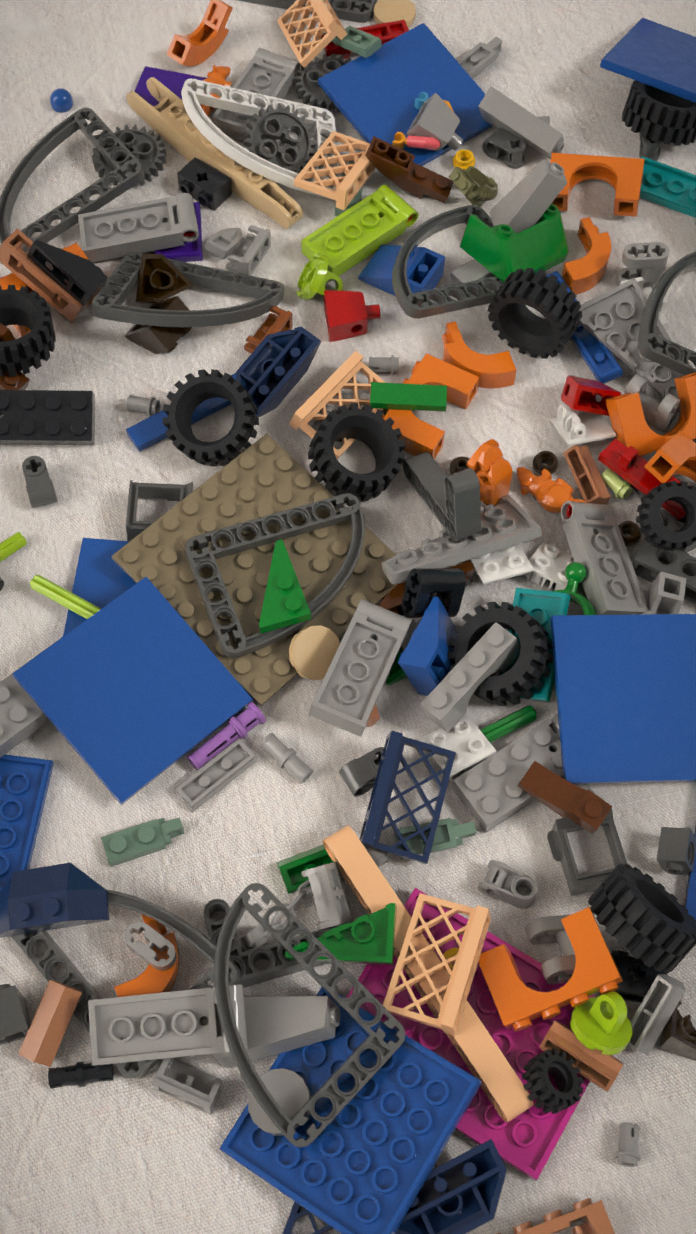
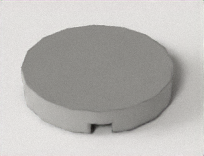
M284 1068L272 1069L260 1076L269 1093L290 1119L311 1097V1091L305 1080L294 1071ZM250 1091L248 1111L253 1122L266 1133L275 1136L283 1135L269 1119ZM307 1110L303 1116L308 1118L309 1111ZM296 1123V1124L293 1126V1129L295 1130V1129L298 1128L300 1125H299L298 1123Z

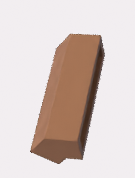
M576 444L563 452L584 501L608 505L610 494L588 446L579 447Z
M49 980L18 1055L35 1063L51 1067L82 992L59 981Z
M556 1019L539 1046L543 1051L558 1049L559 1053L562 1051L567 1053L566 1059L572 1057L575 1061L572 1066L574 1068L579 1067L580 1075L607 1092L624 1064L612 1055L601 1054V1050L595 1048L592 1051L585 1047L576 1038L572 1029Z

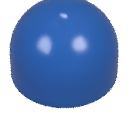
M59 88L52 92L50 103L54 111L66 112L73 107L72 96L66 89Z

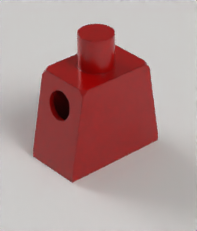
M324 290V310L329 342L364 335L367 333L368 320L380 319L381 317L379 304L365 305L362 292Z
M568 375L561 394V400L573 410L609 416L606 399L619 396L621 392L596 380ZM597 394L602 397L599 402L596 399Z

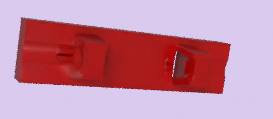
M405 19L357 28L380 38L382 45L409 31ZM332 41L324 48L327 57H330L332 54L343 55V60L349 59L352 52L334 44Z
M615 438L599 454L598 460L645 495L651 489L663 484L644 467L648 462L638 455V450L632 446L628 448ZM673 476L666 482L668 483L670 481H677V483H680V481ZM666 501L661 506L679 520L686 515L683 507L675 501Z

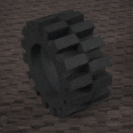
M548 1049L530 1059L523 1068L526 1072L522 1074V1080L528 1082L523 1085L524 1090H530L529 1100L535 1099L536 1103L534 1106L538 1109L543 1107V1112L545 1113L552 1112V1114H555L576 1104L581 1097L579 1095L583 1093L584 1089L579 1086L583 1083V1077L577 1076V1073L581 1072L579 1067L574 1068L572 1064L575 1061L572 1057L566 1059L567 1053L564 1051L559 1053L558 1049ZM548 1072L554 1077L558 1090L551 1084Z

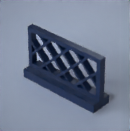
M393 730L387 735L359 838L366 849L372 848L422 864H428L456 752L404 737L403 733ZM404 745L416 748L421 758L408 765L402 755ZM423 750H424V751L431 752V753L425 755V753L423 752ZM435 754L447 757L445 768L435 773L428 760L429 757ZM423 761L431 776L418 783L410 768ZM401 762L404 768L398 770ZM406 771L414 786L400 792L395 779L397 775ZM443 774L442 780L440 781L438 776ZM433 779L439 792L437 797L428 801L420 786ZM416 789L424 804L411 811L403 795ZM394 790L396 796L391 798L392 791ZM399 799L406 814L393 820L387 809L389 803ZM436 801L435 808L433 809L431 803ZM426 807L432 819L428 826L421 829L413 813ZM409 816L417 832L404 839L395 823ZM386 817L389 823L383 826ZM391 826L399 842L392 846L379 843L381 832ZM429 829L428 835H427V838H426V836H425V834H424L423 832H424L425 830ZM418 834L425 845L422 856L412 853L406 844V841ZM399 845H402V847L404 848V850H401V849H398V848H395V847H397V846H399Z

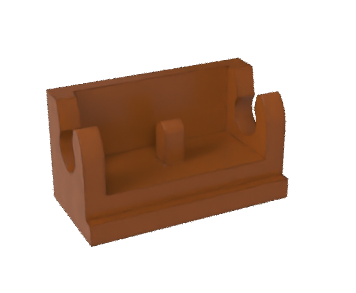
M272 306L269 309L272 313H269L267 319L255 335L247 337L246 341L248 343L244 345V350L252 353L267 335L291 330L293 328L292 312Z

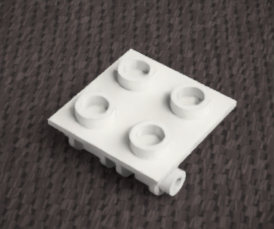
M565 403L559 405L557 417L551 418V422L568 446L581 445L582 443L603 441L607 438L616 437V433L603 415L589 412L576 414Z
M543 542L529 559L534 571L523 575L527 576V580L538 585L543 578L541 587H544L547 581L550 580L549 591L552 590L555 583L554 591L564 590L568 582L565 577V569L568 564L574 562L573 556L559 550L554 545Z
M520 544L510 546L503 551L485 554L478 559H470L474 571L478 574L483 585L534 571Z
M469 715L462 717L448 733L440 728L420 738L421 742L456 752L449 780H452L461 771L467 772L468 767L473 768L497 753ZM438 754L433 755L432 758L441 768L439 771L443 770L447 757Z

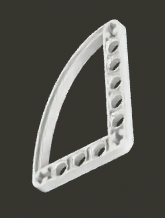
M187 79L184 82L181 94L185 110L201 134L215 147L240 165L259 175H263L265 178L292 189L324 197L294 186V179L298 176V173L273 164L233 141L209 119L200 104L251 116L254 114L259 115L258 112L261 109L254 103L262 105L266 112L269 105H272L274 110L278 104L281 105L282 110H285L289 105L290 113L297 109L298 113L307 117L303 123L312 124L309 129H313V132L316 133L313 136V140L317 142L314 146L316 152L326 141V138L320 134L329 137L333 131L336 132L335 118L329 110L197 79ZM210 93H214L220 98L213 97ZM232 98H236L240 100L242 103H238L234 101ZM331 153V156L324 155L325 158L334 156L333 153ZM339 163L329 165L330 167H337ZM317 166L316 170L324 169V166ZM329 175L320 177L321 180L331 179ZM314 178L304 179L308 182L315 181ZM335 185L325 187L333 191L336 190Z

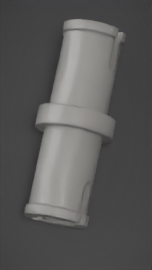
M270 733L261 742L260 746L278 761L277 765L280 768L287 769L300 784L304 783L312 775L313 770L296 756L297 752L293 748L289 749L274 733Z

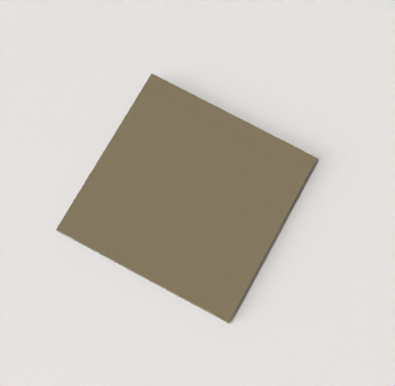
M267 433L112 555V559L136 583L145 577L152 582L260 707L298 675L295 667L291 665L289 660V647L295 634H298L306 626L321 625L331 629L340 638L346 632L361 599L377 605L399 584H392L382 568V563L396 556V554L365 526L364 542L354 572L343 590L327 608L296 632L263 649L233 659L223 654L185 555L186 542L197 535L334 497ZM326 509L316 511V515L321 519H327L330 516L329 511ZM294 516L291 519V522L296 526H302L306 523L305 519L301 516ZM350 520L283 539L307 604L326 588L342 567L351 543ZM270 523L266 526L270 533H278L281 530L280 526L276 523ZM245 530L241 533L242 538L248 541L256 537L255 533L250 530ZM224 537L218 538L215 541L216 545L221 548H226L231 544ZM209 541L208 546H210V551H212L211 542ZM276 542L215 559L245 638L260 632L259 621ZM198 546L193 547V551H196L197 554L202 553V549H199ZM202 568L199 571V575L202 578L208 579L214 575V572L210 568ZM212 591L207 596L212 602H219L223 599L222 594L218 591ZM220 615L216 619L221 626H228L232 623V619L228 615ZM231 632L228 634V646H232L233 649H238L239 643H235L233 641Z

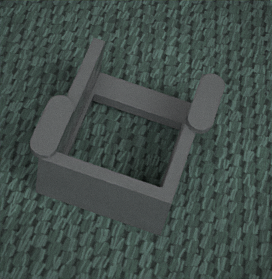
M130 480L126 518L127 540L131 541L154 523L136 521L138 498L182 501L193 492V482L179 485L138 483Z
M611 808L600 826L604 828L616 868L619 863L627 864ZM568 817L556 819L552 831H549L547 834L554 860L561 861L571 896L596 891L615 868L579 876L567 833L584 830V828Z

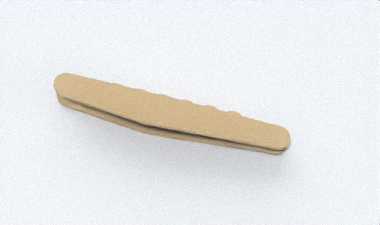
M149 78L146 81V85L150 94L159 102L158 105L151 106L134 91H130L126 95L131 109L188 162L196 157L230 177L233 194L260 210L286 229L303 217V211L299 204L274 181L240 165L205 138L188 116L183 101L156 78Z

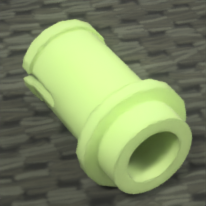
M610 468L601 475L605 485L615 493L616 498L624 500L631 494L633 490L631 484L620 478Z

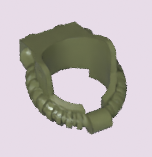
M469 166L467 169L455 167L449 176L455 186L472 205L481 207L486 201L493 200L498 194V184L473 166Z

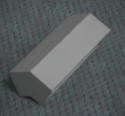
M667 974L657 975L630 1022L633 1034L627 1046L635 1052L640 1051L649 1055L686 991L682 982Z

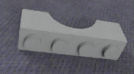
M660 572L649 588L648 610L652 614H678L684 602L687 578Z
M495 622L420 704L426 715L448 733L467 713L469 700L477 687L491 674L498 671L504 672L519 656L521 647L517 638Z

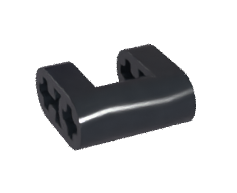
M459 568L412 569L407 578L401 603L403 615L406 618L423 617L430 593H437L436 597H439L449 616L455 617L459 612L466 586L464 571Z

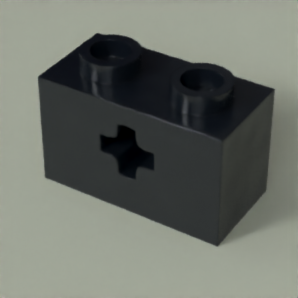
M196 157L177 173L179 190L182 193L190 194L201 205L207 206L214 211L232 195L231 178Z
M613 950L611 953L623 982L617 984L619 988L614 992L622 996L623 1000L642 1003L657 975L667 974L664 971H656L653 965L648 967L643 963L642 959H636L626 951ZM631 971L635 972V977L638 978L637 981H633V976L629 974Z

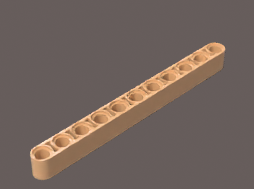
M347 825L323 839V845L332 861L337 862L340 873L368 915L385 908L389 903L397 905L394 955L398 960L412 917L353 829ZM422 933L414 936L412 941L416 952L430 945ZM411 949L409 950L408 956L413 954ZM434 950L419 957L426 971L442 963ZM417 960L404 965V971L410 979L423 973ZM446 968L429 976L436 990L447 985L450 980V975ZM426 978L414 984L422 998L433 992ZM445 993L440 995L442 1001L444 1000ZM437 998L426 1002L435 1018L438 1019L441 1005ZM466 1001L456 1036L447 1033L446 1035L473 1076L481 1080V1088L500 1117L508 1123L534 1105L533 1100H529L528 1095L530 1094L527 1090H524L523 1083L468 1001Z

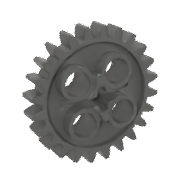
M323 54V59H319L316 56L314 62L311 61L305 68L301 65V70H297V76L295 77L296 93H298V98L303 99V104L310 103L311 106H317L329 111L334 109L336 113H339L337 106L318 85V78L351 62V58L345 61L343 60V55L335 58V55L332 54L331 58H327Z
M280 104L276 106L275 110L272 105H269L267 112L261 108L258 112L259 115L254 114L251 117L252 121L246 124L249 129L245 130L243 135L248 138L242 144L249 146L247 150L255 155L299 174L310 161V156H314L316 153L312 147L317 142L311 140L316 133L308 131L312 124H304L303 121L306 116L297 117V109L290 113L289 105L285 110H282ZM267 124L273 125L276 133L270 132L267 129ZM289 131L296 133L297 140L289 136ZM262 147H268L271 155H266L262 151ZM284 153L290 154L293 158V162L287 161L284 157Z
M125 125L124 130L116 127L114 134L141 163L145 173L143 180L146 179L151 182V175L158 177V170L163 171V164L167 163L166 147L164 141L160 139V135H154V130L147 132L145 126L138 130L137 125H134L132 129ZM108 143L104 148H111L115 143ZM97 148L92 149L94 168L100 178L115 170ZM120 156L116 161H123L126 159V156ZM112 182L113 186H116L119 182Z

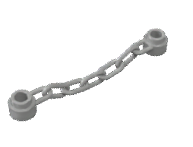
M375 849L368 851L378 868L389 860L388 853ZM309 879L298 887V896L290 904H283L292 914H294L293 907L301 899H309L313 896V892L307 894V891H302L304 887L310 884ZM280 911L275 913L271 921L272 928L277 930L284 928L287 922L286 919L283 925L280 922L276 923L281 914ZM260 925L243 936L241 940L247 949H255L268 943L266 937L270 933L267 930L265 931Z

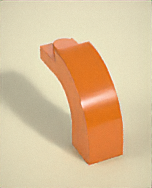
M210 0L198 28L186 36L175 34L167 55L185 66H196L203 63L217 51L229 31L225 26L233 7L221 0Z
M590 217L580 220L577 234L587 255L583 258L564 263L562 272L563 280L575 295L592 289L602 280L611 253V240L608 232L599 234L598 227L593 224Z
M456 321L446 323L445 334L442 335L444 344L443 361L478 376V387L502 388L514 385L517 370L509 351L489 355L477 353L464 343Z
M141 914L144 923L173 944L177 955L176 962L170 969L165 971L157 970L148 965L146 970L137 978L114 987L117 997L170 992L178 975L180 958L174 932L166 934L165 925L144 914ZM155 947L152 949L157 955L158 962L160 959H169L168 949H165L163 952Z

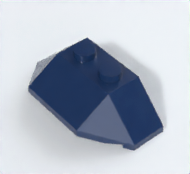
M303 327L267 335L236 371V379L252 396V401L257 406L258 412H255V415L258 418L276 409L310 367L321 344V340Z
M71 862L13 872L0 892V938L110 920L107 890Z
M492 1139L431 1170L395 1234H467L492 1221L495 1218L507 1169Z

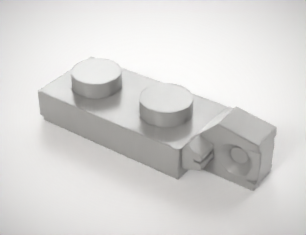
M496 36L487 44L480 42L457 62L473 79L499 57V53L502 51L503 40Z

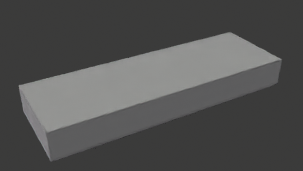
M239 737L173 789L174 793L193 813L257 762L258 757Z

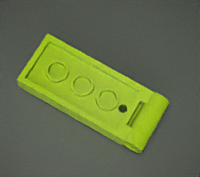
M382 185L377 191L302 239V254L311 262L315 259L313 258L314 254L321 253L328 258L327 270L340 276L376 252L381 245L388 244L406 232V227L412 226L417 221L419 213L387 185Z

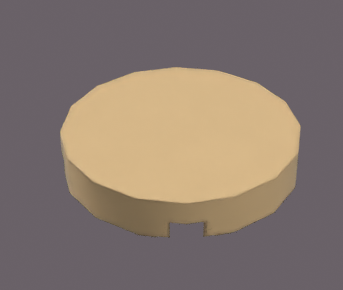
M378 0L374 6L373 16L377 24L405 19L407 27H410L416 17V8L410 0Z
M321 625L306 626L298 634H295L291 640L289 647L291 665L295 667L301 677L310 680L324 679L340 645V641L337 635L327 627Z

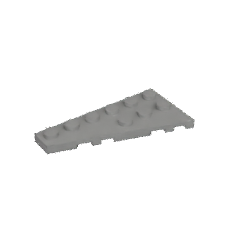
M635 278L581 304L579 309L582 312L580 324L633 372L648 380V385L663 399L668 393L678 398L674 378L684 375L643 357L638 350L639 328L647 298ZM658 318L655 334L672 341ZM668 351L669 356L675 360L674 355Z
M509 495L502 497V503L494 507L493 504L484 507V513L481 514L480 533L453 541L444 529L439 532L440 537L434 540L427 538L421 541V547L416 550H405L383 562L382 568L392 584L404 583L407 581L409 572L414 568L453 567L460 562L478 559L494 551H503L519 543H528L532 539L542 536L541 527Z

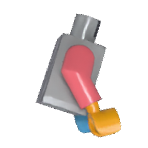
M421 92L419 98H415L414 107L419 112L406 133L408 137L405 138L402 132H397L394 135L395 141H392V145L400 149H404L405 145H407V147L422 148L438 152L445 145H448L455 151L463 142V139L455 133L460 120L448 101L442 100L436 93L428 98L426 92Z

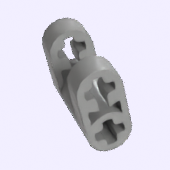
M661 242L632 243L627 245L622 255V262L628 268H623L618 272L616 286H619L622 281L643 277V288L651 286L653 289L664 273L669 256L668 246Z
M636 374L630 380L624 394L639 393L645 420L660 430L667 431L677 415L680 399L668 393L660 403L645 394L648 380Z
M569 915L540 917L530 921L525 926L531 944L558 943L563 956L549 959L542 964L541 970L547 984L567 983L575 970V952L561 921L562 918Z

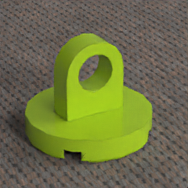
M321 253L314 254L313 258L315 259L313 262L309 261L306 263L297 283V287L300 288V291H296L297 296L305 301L310 300L316 293L324 296L325 284L329 279L335 281V291L343 290L341 278L327 270L328 258Z
M610 991L600 995L598 998L591 997L587 1003L575 1007L572 1011L571 1029L576 1038L590 1050L594 1051L596 1048L602 1051L601 1054L614 1055L619 1054L629 1044L633 1034L632 1026L627 1017L625 1001L617 992Z

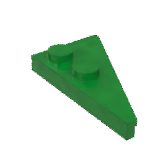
M282 539L277 540L274 547L259 621L260 634L311 620L310 609Z
M389 903L385 908L369 915L360 916L352 923H345L324 932V935L317 939L340 962L393 965L397 905ZM304 941L295 945L293 949L296 952H304L307 950L309 942L306 943ZM285 951V958L287 960H295L287 951ZM320 956L315 960L322 962H330L328 958L323 956Z

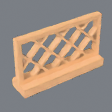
M296 0L277 20L298 61L304 68L336 36L342 40L347 35L346 30L328 0ZM311 36H314L313 41L310 42Z
M333 131L294 179V186L336 201V208L345 210L376 168L365 156L370 143ZM334 141H337V142H340V143H343V144H341V145H334L333 142H334ZM361 149L364 151L355 153L354 150ZM348 151L349 154L340 155L339 152ZM333 153L334 155L333 157H324L325 154ZM354 160L355 164H345V162ZM339 163L340 165L337 167H330L329 164ZM324 166L325 169L315 170L314 167ZM345 173L346 176L336 177L335 174ZM328 175H329L330 178H331V179H325V180H321V179H320V177H322V176H328ZM314 178L315 181L308 182L304 179ZM335 185L336 190L333 191L325 187Z
M355 351L294 413L289 425L295 430L300 428L309 437L313 438L317 431L308 424L312 420L323 421L326 419L327 404L340 407L342 405L358 403L360 409V405H370V400L359 399L358 389L369 390L371 394V382H386L361 361L363 356ZM359 371L368 378V384L357 383L356 374ZM352 389L354 399H342L341 390ZM372 408V412L376 413L378 409ZM342 438V447L339 450L333 446L337 460L356 439L349 438L347 441V438Z
M420 893L383 1006L393 1015L443 1029L444 1033L456 1036L491 922L489 909L481 906L472 908ZM424 904L436 906L441 915L425 923L421 916ZM457 913L469 915L467 925L454 931L448 918ZM420 920L422 925L417 928L418 922ZM445 921L451 934L435 941L429 928ZM426 931L432 944L416 952L412 945L413 938ZM464 934L462 941H460L458 937ZM455 939L459 946L458 954L445 960L439 947ZM411 949L413 954L408 956L409 950ZM436 949L442 963L426 971L419 957ZM417 960L423 973L406 981L402 973L404 965ZM455 963L453 970L451 971L449 966ZM446 968L450 975L449 983L436 990L429 976ZM400 978H401L402 981H403V984H401V985L398 986L399 981H400ZM426 978L433 992L416 1000L410 986ZM407 989L413 1003L404 1008L392 1006L394 996ZM445 993L444 1000L442 1001L440 995ZM437 998L441 1005L438 1019L424 1015L420 1006ZM417 1008L419 1013L412 1012V1010Z

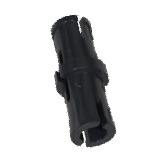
M81 1061L72 1066L49 1068L50 1089L78 1085L81 1088L86 1087V1084L114 1081L113 1064L92 1066V1063L85 1064L84 1061Z

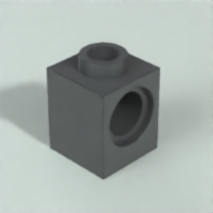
M661 827L657 861L663 870L673 875H681L683 872L693 873L696 837L690 828Z

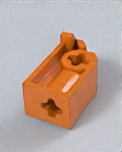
M491 439L483 443L468 460L467 466L472 468L478 477L480 501L487 506L493 504L495 507L502 500V497L506 496L509 492L512 467L507 460L502 458L503 454L500 448H498L499 443Z

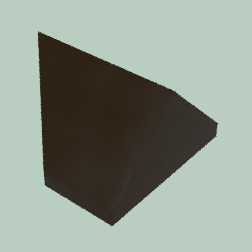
M142 254L135 302L159 303L194 286L164 255Z
M680 1000L663 1029L659 1050L696 1061V1029L691 1022L690 1015L682 1017L679 1013L678 1008L682 1004Z

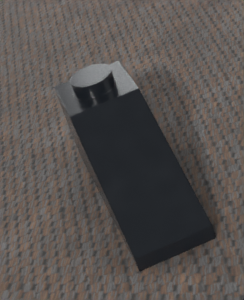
M39 240L33 242L27 254L29 258L82 306L99 292L108 279L103 271L90 260Z

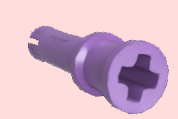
M250 702L247 705L248 708L237 717L232 716L224 729L187 756V759L196 770L205 765L239 737L245 739L248 736L247 733L259 723L264 724L266 722L264 715L254 703Z

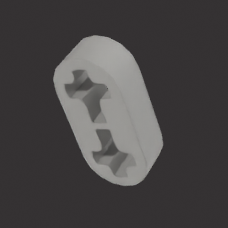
M134 922L127 927L124 934L127 946L149 965L157 970L165 971L175 964L177 955L170 941L144 922ZM144 931V937L149 943L145 945L139 940L133 943L134 938L132 934L134 932L140 934ZM155 947L161 952L168 949L169 959H160L158 962L157 955L152 949Z

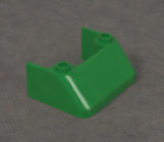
M550 204L534 226L519 233H516L506 224L490 228L473 214L469 218L460 244L461 249L502 282L506 280L510 273H515L517 269L522 268L525 272L527 268H533L534 273H537L539 269L546 271L564 262L569 252L561 213L554 204Z

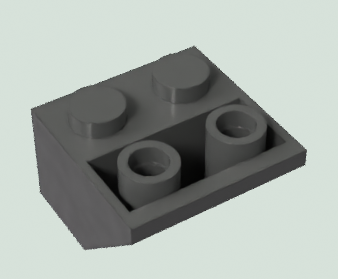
M10 984L0 985V1045L25 1038L31 1025L26 999L15 985L11 986Z

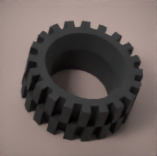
M633 81L622 113V122H625L624 125L626 127H632L631 131L641 133L640 136L644 138L650 137L652 138L651 141L658 142L659 140L667 145L673 143L675 146H680L681 143L689 145L690 142L694 143L696 141L695 102L644 83Z
M521 268L517 269L515 273H510L488 306V312H490L488 319L493 321L491 325L493 330H499L498 337L501 340L507 339L509 341L507 344L513 349L516 346L519 348V353L525 354L529 352L530 357L537 358L540 354L542 359H547L549 355L555 357L563 351L581 322L582 312L579 311L581 308L580 302L574 301L576 298L575 293L566 290L568 285L564 282L559 284L556 282L558 277L552 274L550 277L545 276V271L540 269L537 273H534L533 268H527L525 272ZM525 305L534 308L546 319L535 315Z
M8 285L6 290H2L0 286V323L4 326L22 325L31 329L29 333L21 338L12 341H0V376L3 377L4 372H9L10 377L17 376L16 371L20 370L23 371V374L30 373L29 367L34 366L38 369L42 366L41 359L47 362L50 358L49 351L54 352L56 336L50 308L47 306L46 300L43 297L40 298L39 293L34 290L29 294L28 288L21 286L20 290H16L15 285Z
M205 369L198 370L199 377H195L190 373L185 376L188 382L183 385L178 381L174 385L178 389L175 394L169 391L167 398L171 401V404H164L163 411L168 415V417L162 418L163 425L169 429L165 432L168 438L173 441L172 444L191 460L193 459L203 465L207 462L210 466H218L217 461L226 465L231 462L229 457L234 456L236 458L241 454L240 450L243 447L247 449L252 445L248 440L250 437L256 438L258 433L254 429V425H259V418L255 415L258 409L252 401V396L231 375L227 373L222 375L219 370L211 369V374H208ZM210 398H223L230 401L234 408L235 419L229 433L213 442H204L196 439L192 432L191 419L197 406Z
M351 403L348 410L345 405L338 407L336 412L332 410L326 419L322 421L309 445L311 448L308 452V459H313L309 465L311 472H318L315 479L319 483L324 481L326 483L324 488L329 492L331 489L337 491L336 496L346 493L353 494L357 498L360 496L361 502L368 501L371 496L376 498L382 491H385L403 466L401 464L405 460V453H402L405 448L404 440L398 441L402 434L400 429H392L394 421L390 417L385 421L382 418L383 411L378 409L376 413L370 412L372 407L365 404L361 410L358 407V403ZM342 438H354L366 444L375 457V470L366 474H358L346 469L335 457L333 450L334 442Z
M488 602L487 610L479 605L474 608L476 615L472 617L469 613H466L462 617L466 621L463 627L458 624L455 626L453 631L458 633L456 639L450 637L448 644L454 648V652H448V659L454 665L449 667L452 670L495 622L504 629L516 631L520 639L521 649L514 666L501 675L488 676L473 693L490 704L494 702L499 706H507L508 701L516 705L521 703L519 696L522 695L528 700L534 696L530 691L533 687L540 690L545 685L539 681L542 675L549 678L551 670L546 667V663H553V655L548 652L549 649H553L552 641L546 637L549 635L546 629L519 606L515 605L514 607L508 602H502L501 606L496 602Z
M619 863L589 897L590 909L593 914L597 915L596 920L599 924L606 927L605 931L610 936H614L618 940L617 943L623 949L626 947L633 957L642 959L643 963L648 967L653 965L656 971L672 972L696 945V920L687 913L688 909L684 905L679 904L677 898L672 893L669 894L662 884H657L647 873L644 875L640 869L632 868L630 864Z

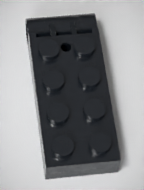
M0 390V415H3L0 419V445H94L95 394L93 391Z

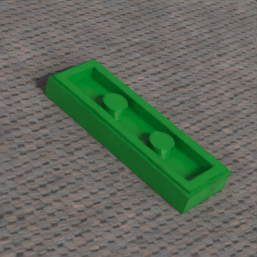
M371 382V408L446 412L447 386Z

